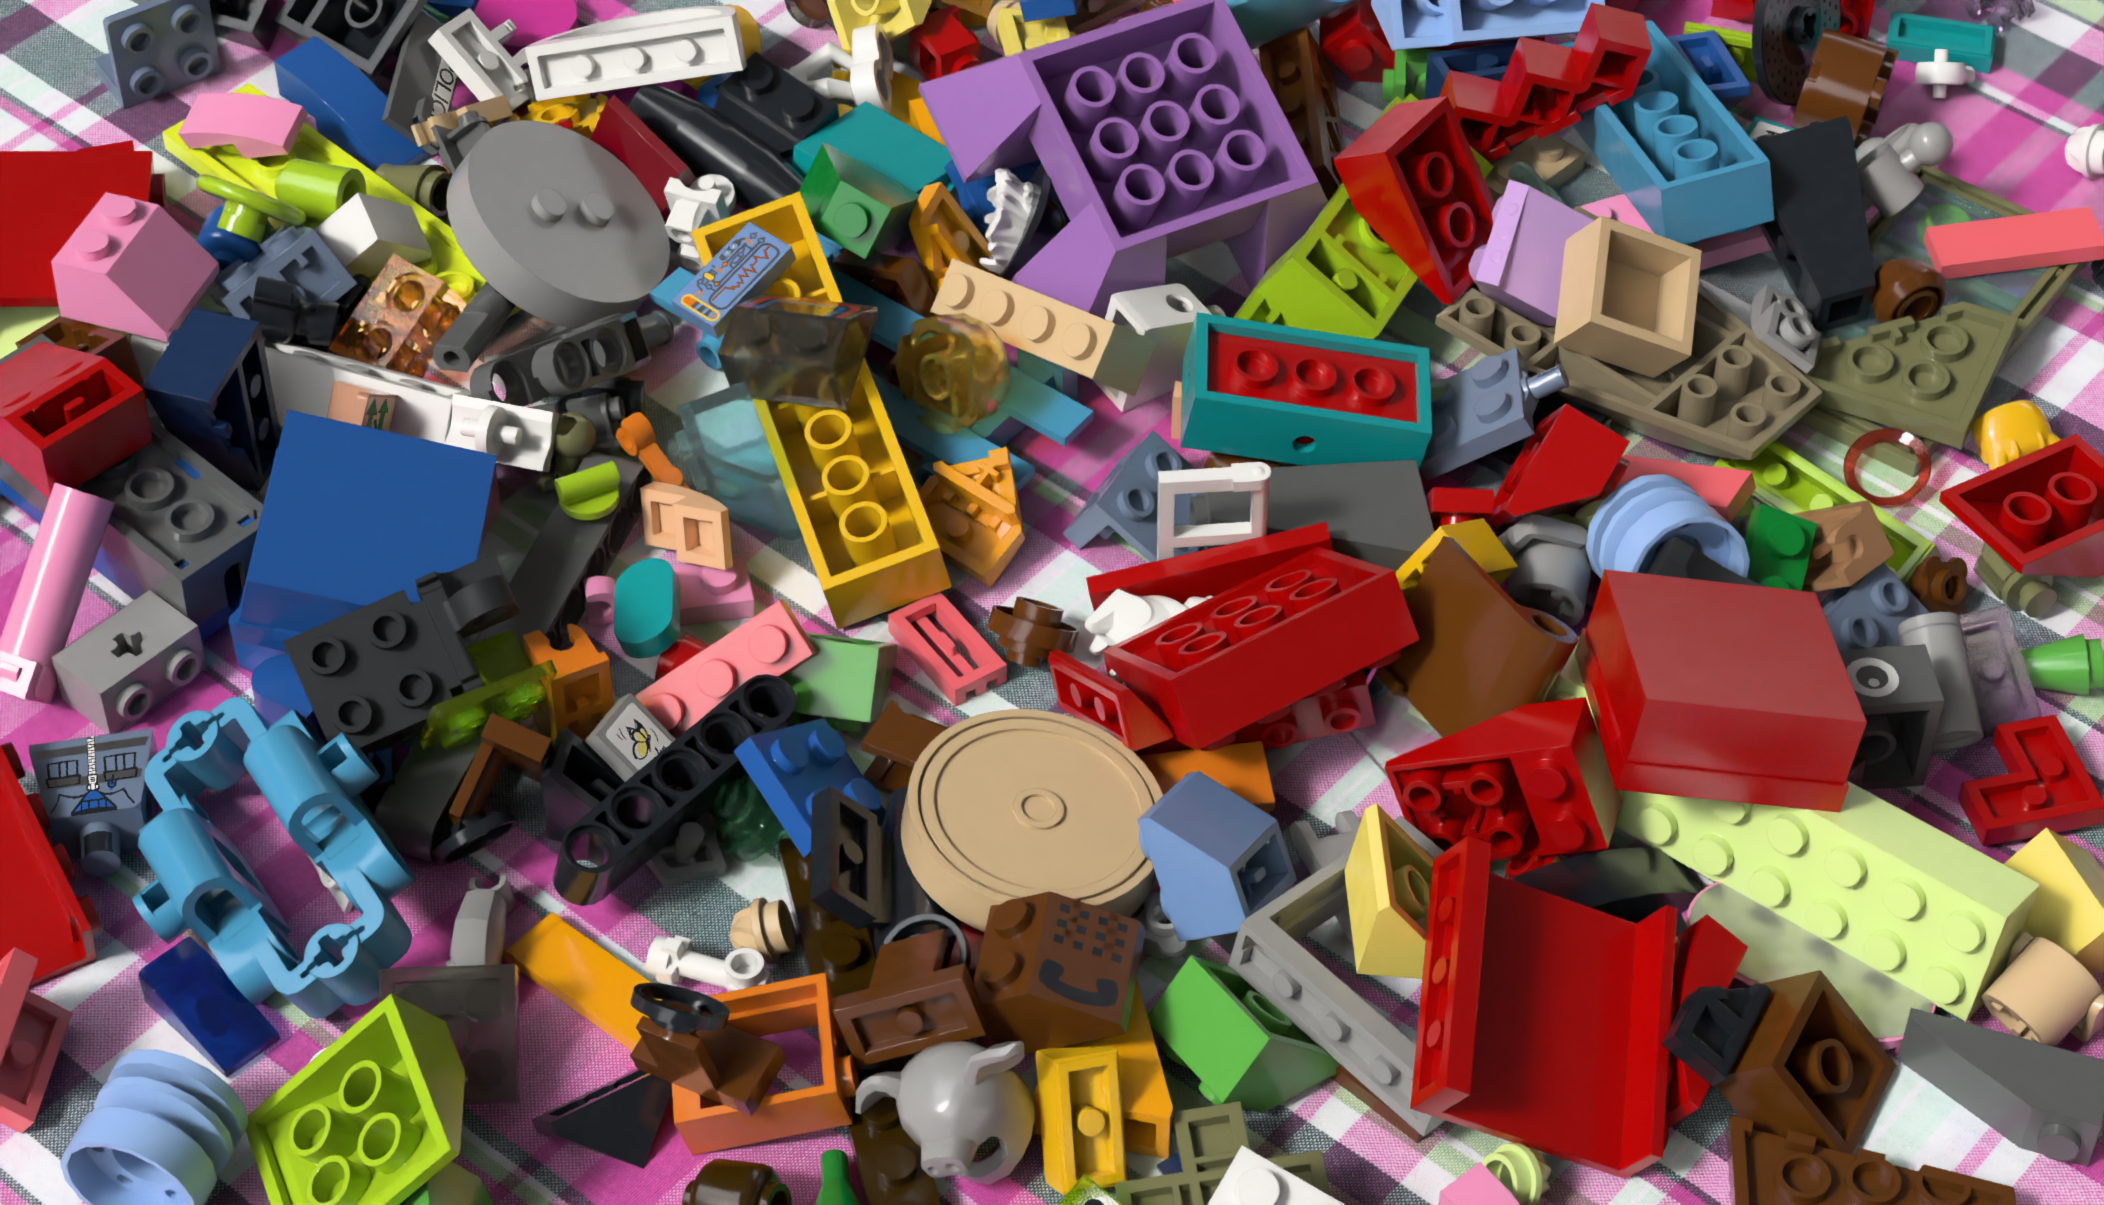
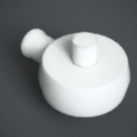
M1935 49L1934 62H1918L1915 69L1916 84L1933 85L1932 98H1946L1947 85L1970 84L1975 79L1973 67L1965 66L1964 63L1948 62V49Z

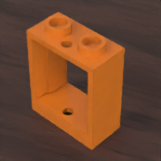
M826 972L709 995L729 1008L728 1025L757 1037L818 1025L824 1085L764 1096L754 1114L750 1116L726 1105L716 1106L714 1100L672 1083L674 1124L692 1155L852 1124L850 1097L856 1096V1090L860 1086L859 1075L853 1056H846L844 1036L833 1013L837 996ZM705 1011L702 1013L703 1015H711Z

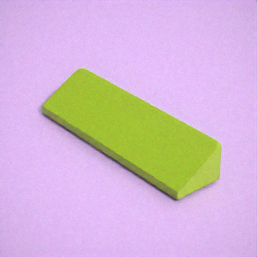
M1776 440L1753 460L1720 457L1713 465L1714 467L1752 471L1756 489L1751 496L1765 505L1790 514L1867 500ZM1870 502L1895 553L1884 563L1909 588L1913 571L1926 557L1937 556L1940 560L1942 557L1934 543Z

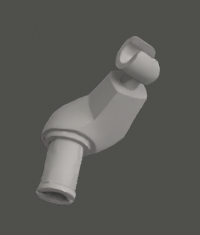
M501 874L499 883L490 889H484L479 876L470 878L468 882L470 891L466 892L455 920L449 952L451 959L445 961L447 968L401 988L391 989L392 994L434 1016L443 1014L463 1005L466 1011L472 1009L475 1013L492 999L501 970L506 934V917L515 904L507 874Z

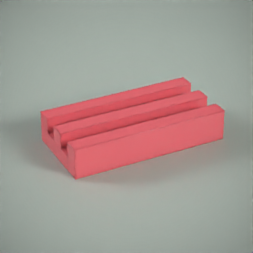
M941 592L924 597L888 614V632L955 707L966 702V693L970 691L976 697L985 693L986 683L990 681L996 686L1007 682V664ZM931 613L979 668L974 670L955 649V644L944 632H940L926 615Z

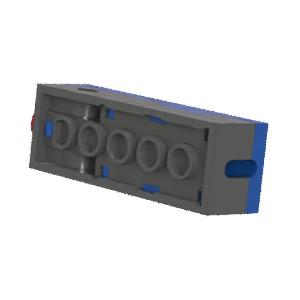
M40 334L1 358L0 365L40 341L56 344L44 334ZM148 416L153 440L151 443L75 488L76 490L115 502L93 568L133 600L151 590L197 624L201 641H203L228 624L230 615L240 606L263 504ZM0 457V493L40 524L49 499Z

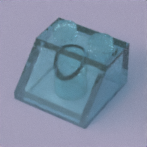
M742 382L677 406L685 429L675 432L674 435L697 492L702 494L710 492L713 499L728 508L729 518L791 541L803 537L746 383Z

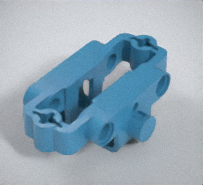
M240 697L229 698L210 712L203 710L188 712L172 725L167 735L166 747L159 751L145 768V782L163 811L139 829L138 847L157 876V879L136 894L132 901L150 928L168 944H171L188 929L193 930L208 944L224 972L236 988L255 1006L260 1005L278 990L308 1017L320 1019L332 1014L345 1003L358 1006L376 999L384 990L389 980L390 967L408 952L412 942L410 928L391 900L416 881V878L360 796L361 792L380 778L373 764L345 732H341L329 743L325 744L315 729L295 708L291 709L274 724L268 722L250 703ZM246 769L293 841L313 859L319 868L337 883L350 902L362 913L350 925L334 923L319 929L310 938L305 948L304 961H302L287 937L292 932L237 845L217 828L205 810L194 800L206 788L222 790L232 786L244 775Z

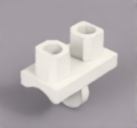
M717 174L701 176L689 188L685 187L679 179L670 177L664 189L671 211L665 224V229L668 237L681 243L675 255L678 266L697 273L704 267L690 231L730 217V212L735 207L737 199L733 184L728 178Z
M453 394L451 426L444 444L497 455L496 463L549 472L551 458L554 456L555 431L560 413Z

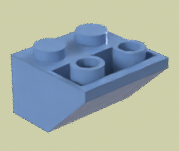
M1200 771L1187 773L1137 819L1140 827L1139 842L1146 858L1152 862L1161 888L1160 903L1163 913L1168 920L1172 921L1179 942L1238 932L1241 921L1284 894L1297 880L1277 819Z

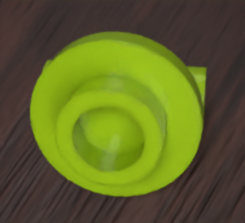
M613 461L554 480L559 505L562 511L572 518L579 520L599 519L610 514L619 503L618 484H620V476Z

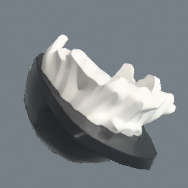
M1042 164L1038 166L1030 182L1022 183L1007 167L1003 169L998 168L995 170V182L997 184L987 191V200L996 207L995 212L987 214L984 222L989 224L985 237L989 241L988 250L991 256L989 259L980 258L979 264L987 270L994 272V275L1011 282L1014 275L1066 226L1060 205L1048 195L1051 178L1047 175Z

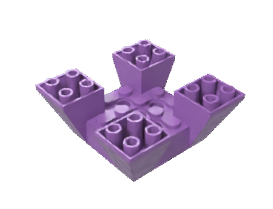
M1177 0L1119 19L1117 23L1067 39L1016 52L920 83L918 87L964 184L994 175L995 170L998 168L1003 169L1007 167L1012 169L1040 159L1047 175L1051 178V183L1070 222L1014 275L1012 282L1103 319L1106 317L1112 294L1165 285L1166 259L1224 239L1252 292L1266 271L1305 235L1328 203L1309 161L1225 0Z

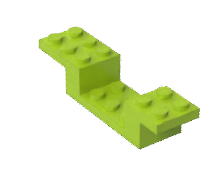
M1411 93L1404 100L1397 96L1385 107L1377 120L1395 104L1419 100ZM1470 146L1485 180L1494 166ZM1342 182L1305 235L1266 271L1233 318L1374 339L1381 333L1418 277L1358 214Z

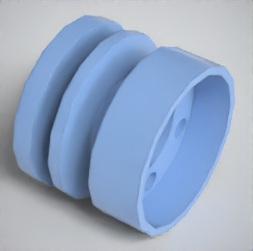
M1666 474L1642 475L1618 486L1600 503L1588 527L1586 551L1592 570L1601 579L1604 569L1647 574L1660 545L1674 537L1694 546L1711 560L1742 577L1747 578L1750 563L1745 540L1735 528L1713 507H1710L1699 494L1695 493L1687 483Z
M157 1049L133 1050L119 1057L107 1083L103 1085L94 1103L95 1110L84 1117L66 1148L60 1165L65 1181L77 1196L88 1205H205L217 1181L216 1173L224 1170L249 1123L246 1108L233 1088L210 1069L184 1056Z

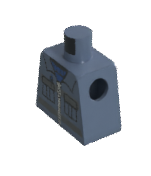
M152 728L29 745V754L43 806L50 822V831L54 845L62 843L70 860L81 859V867L87 874L107 876L116 872L121 866V853L140 850L138 847L139 829L156 817L158 802L144 779L145 768L148 762L158 753Z

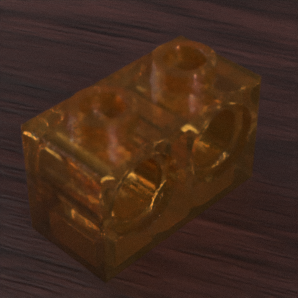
M393 253L332 342L329 350L341 357L423 378L428 364L433 358L435 345L467 303L444 281Z

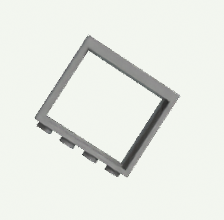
M1402 816L1394 820L1433 860L1444 853L1431 839H1428ZM1350 849L1241 921L1228 966L1424 1137L1446 1120L1410 1109L1416 1045L1296 942L1348 905L1344 870L1351 852Z

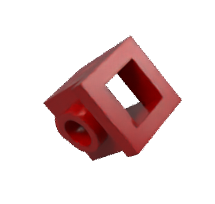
M955 4L926 14L923 24L909 32V63L926 81L982 64L979 61L982 56L979 40L973 31L966 30L960 23V9Z

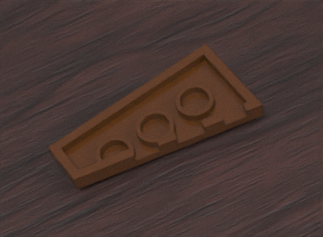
M1733 1115L1729 1116L1726 1134L1731 1205H2016L2015 1190L2011 1186L1925 1164L1919 1171H1914L1892 1165L1885 1160L1886 1154L1858 1147L1857 1154L1852 1155L1815 1145L1817 1137L1788 1130L1785 1138L1752 1129L1753 1120Z

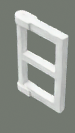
M1263 462L1231 463V467L1158 471L1157 561L1174 557V548L1227 545L1266 536L1268 495L1271 483L1270 467ZM1251 491L1250 522L1174 526L1175 494Z

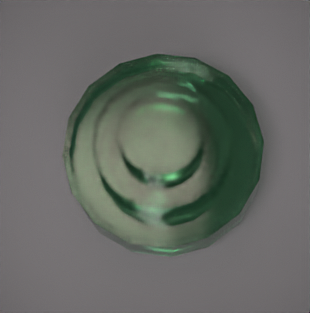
M749 774L737 781L727 783L716 796L713 805L716 838L721 851L738 861L745 863L756 860L775 847L786 834L782 824Z

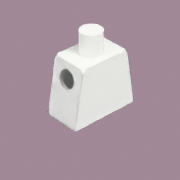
M1180 283L1112 294L1105 320L1152 339L1157 344L1135 397L1096 380L1093 381L1121 412L1131 410L1173 390L1175 381L1182 382V361L1196 313L1225 316L1219 306L1210 305L1205 307L1185 285Z

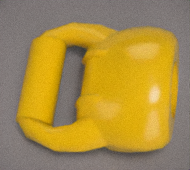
M2017 400L1997 406L1982 414L1975 420L1972 426V436L1978 447V456H1980L1985 464L1989 465L1990 470L2061 440L2051 431L2046 414L2030 400Z

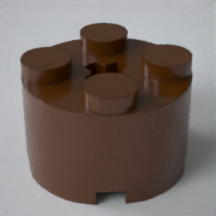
M1825 28L1813 56V65L1808 78L1805 79L1791 127L1798 129L1814 121H1828L1847 116L1852 127L1854 147L1858 149L1864 141L1869 139L1873 125L1877 121L1886 93L1884 91L1887 81L1889 82L1899 51L1853 35Z

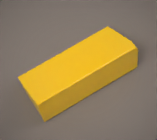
M1078 1047L1037 1050L1036 1067L1046 1183L1060 1194L1068 1195L1090 1191V1189L1094 1190L1097 1187L1098 1189L1115 1186L1114 1183L1127 1181L1118 1049L1116 1047Z

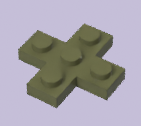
M1237 1101L1173 1112V1127L1182 1172L1114 1183L1117 1203L1119 1205H1208L1241 1146L1243 1145L1250 1149L1241 1102ZM1321 1150L1265 1158L1331 1196Z

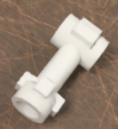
M658 935L653 940L647 955V973L655 975L658 982L673 985L674 982L681 983L683 978L687 977L726 988L727 992L772 983L771 972L765 969L763 956L751 948L736 949L730 952L725 960L693 952L691 939L678 935H675L674 938Z

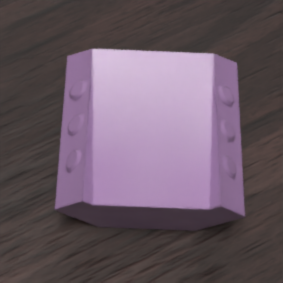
M1509 179L1504 195L1498 198L1492 211L1494 225L1488 243L1475 249L1468 265L1469 274L1485 296L1536 323L1555 327L1565 240L1594 220L1529 185Z

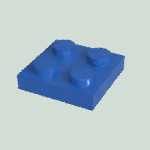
M825 718L749 736L733 751L803 858L811 856L812 797L830 785L877 815V825L882 829L886 810L881 804L878 791L870 782L865 780L847 753L844 740L829 726Z

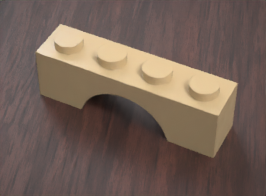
M954 258L950 262L930 311L1134 397L1157 344L1156 341L1113 322Z

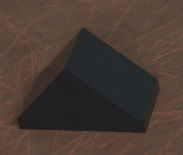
M567 727L558 732L541 778L548 840L561 842L570 827L624 783V780L585 741Z

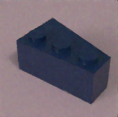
M193 308L180 329L174 330L171 333L166 350L141 388L144 390L145 395L166 430L241 488L260 492L271 474L276 449L281 438L260 322Z

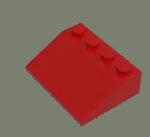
M1317 546L1107 648L1102 653L1106 663L1127 687L1172 730L1174 740L1197 751L1207 752L1230 744L1236 739V731L1254 722L1264 724L1286 716L1292 710V703L1310 694L1312 696H1322L1342 688L1347 683L1346 676L1364 667L1374 669L1393 663L1401 657L1400 649L1420 639L1394 570Z

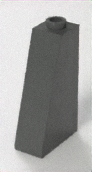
M1416 460L1270 468L1271 483L1268 495L1267 535L1326 522L1334 552L1396 572L1434 533ZM1251 491L1199 493V496L1190 497V525L1250 522ZM1223 545L1204 546V550Z

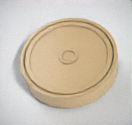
M1008 709L992 711L967 718L952 725L934 738L920 754L910 776L902 814V847L914 877L926 893L945 911L958 920L985 932L991 905H999L1011 899L1048 891L1130 917L1148 897L1156 878L1152 862L1146 858L1140 846V827L1137 819L1153 806L1163 794L1153 774L1132 750L1125 747L1121 741L1092 724L1067 715L1042 710Z

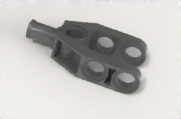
M654 310L641 317L637 316L636 311H632L623 315L621 313L613 314L571 329V332L479 365L474 369L470 377L471 396L524 407L552 395L565 396L582 391L614 377L634 371L652 361L649 350L671 342L674 335L673 323L665 312ZM494 373L498 374L505 384L506 397L504 401L494 391ZM538 377L542 386H540L534 378Z

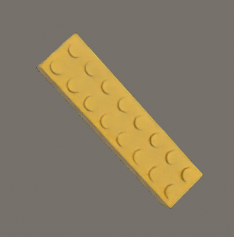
M800 191L690 231L703 267H705L748 222H751L791 246L796 258L758 299L765 297H788L844 304ZM768 299L749 307L727 332L837 629L951 588L952 585L939 545L849 316L835 318L847 312L846 308L829 317L824 315L839 308L777 301L761 309L756 308L773 300L843 308L845 306L788 299Z

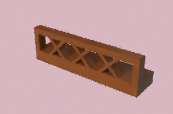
M1304 26L1258 46L1260 66L1329 201L1342 183L1333 159L1344 150L1333 67L1326 56L1320 52L1319 45L1307 26Z

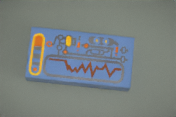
M748 222L671 300L675 312L719 339L749 308L741 306L757 300L796 260L793 249L788 244L753 223Z

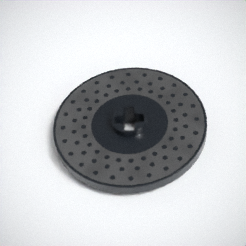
M1757 0L1752 30L1753 63L1758 83L1766 97L1773 103L1797 106L1805 79L1808 78L1813 65L1812 59L1824 29L1839 31L1841 0Z

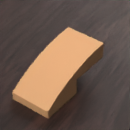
M653 481L640 488L645 545L676 550L677 561L722 570L733 567L727 507L705 494L669 483Z

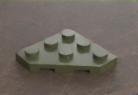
M1961 301L1943 306L1940 315L1915 322L1910 315L1870 326L1867 329L1866 336L1840 342L1837 336L1819 340L1814 367L1807 374L1802 370L1800 372L1823 392L1821 401L1818 403L1819 405L1962 449L2016 334L2019 318Z

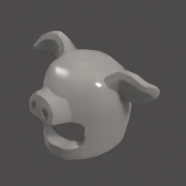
M959 1041L942 1042L927 1047L912 1058L901 1072L876 1073L862 1081L856 1090V1113L862 1114L883 1097L895 1098L901 1125L911 1139L921 1147V1167L930 1177L941 1178L960 1175L970 1182L992 1184L1012 1172L1024 1156L1032 1137L1035 1120L1034 1097L1023 1078L1014 1068L1024 1058V1043L1022 1041H1008L985 1048L973 1042ZM990 1136L998 1138L1000 1147L992 1156L978 1162L972 1161L978 1146Z

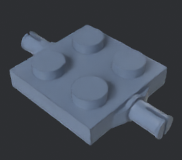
M1517 347L1500 355L1487 356L1478 361L1473 367L1451 377L1430 382L1432 436L1420 466V471L1426 480H1431L1533 435V414L1539 399L1570 387L1568 376L1562 365L1557 364L1555 367L1529 378L1527 363Z

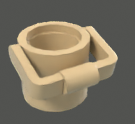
M2024 932L2015 941L2011 948L2006 970L1981 996L1989 1012L2012 1035L2054 1047L2069 1032L2079 1040L2087 1042L2104 1026V993L2095 978L2081 963L2060 946L2044 937L2037 936L2034 938L2028 932Z

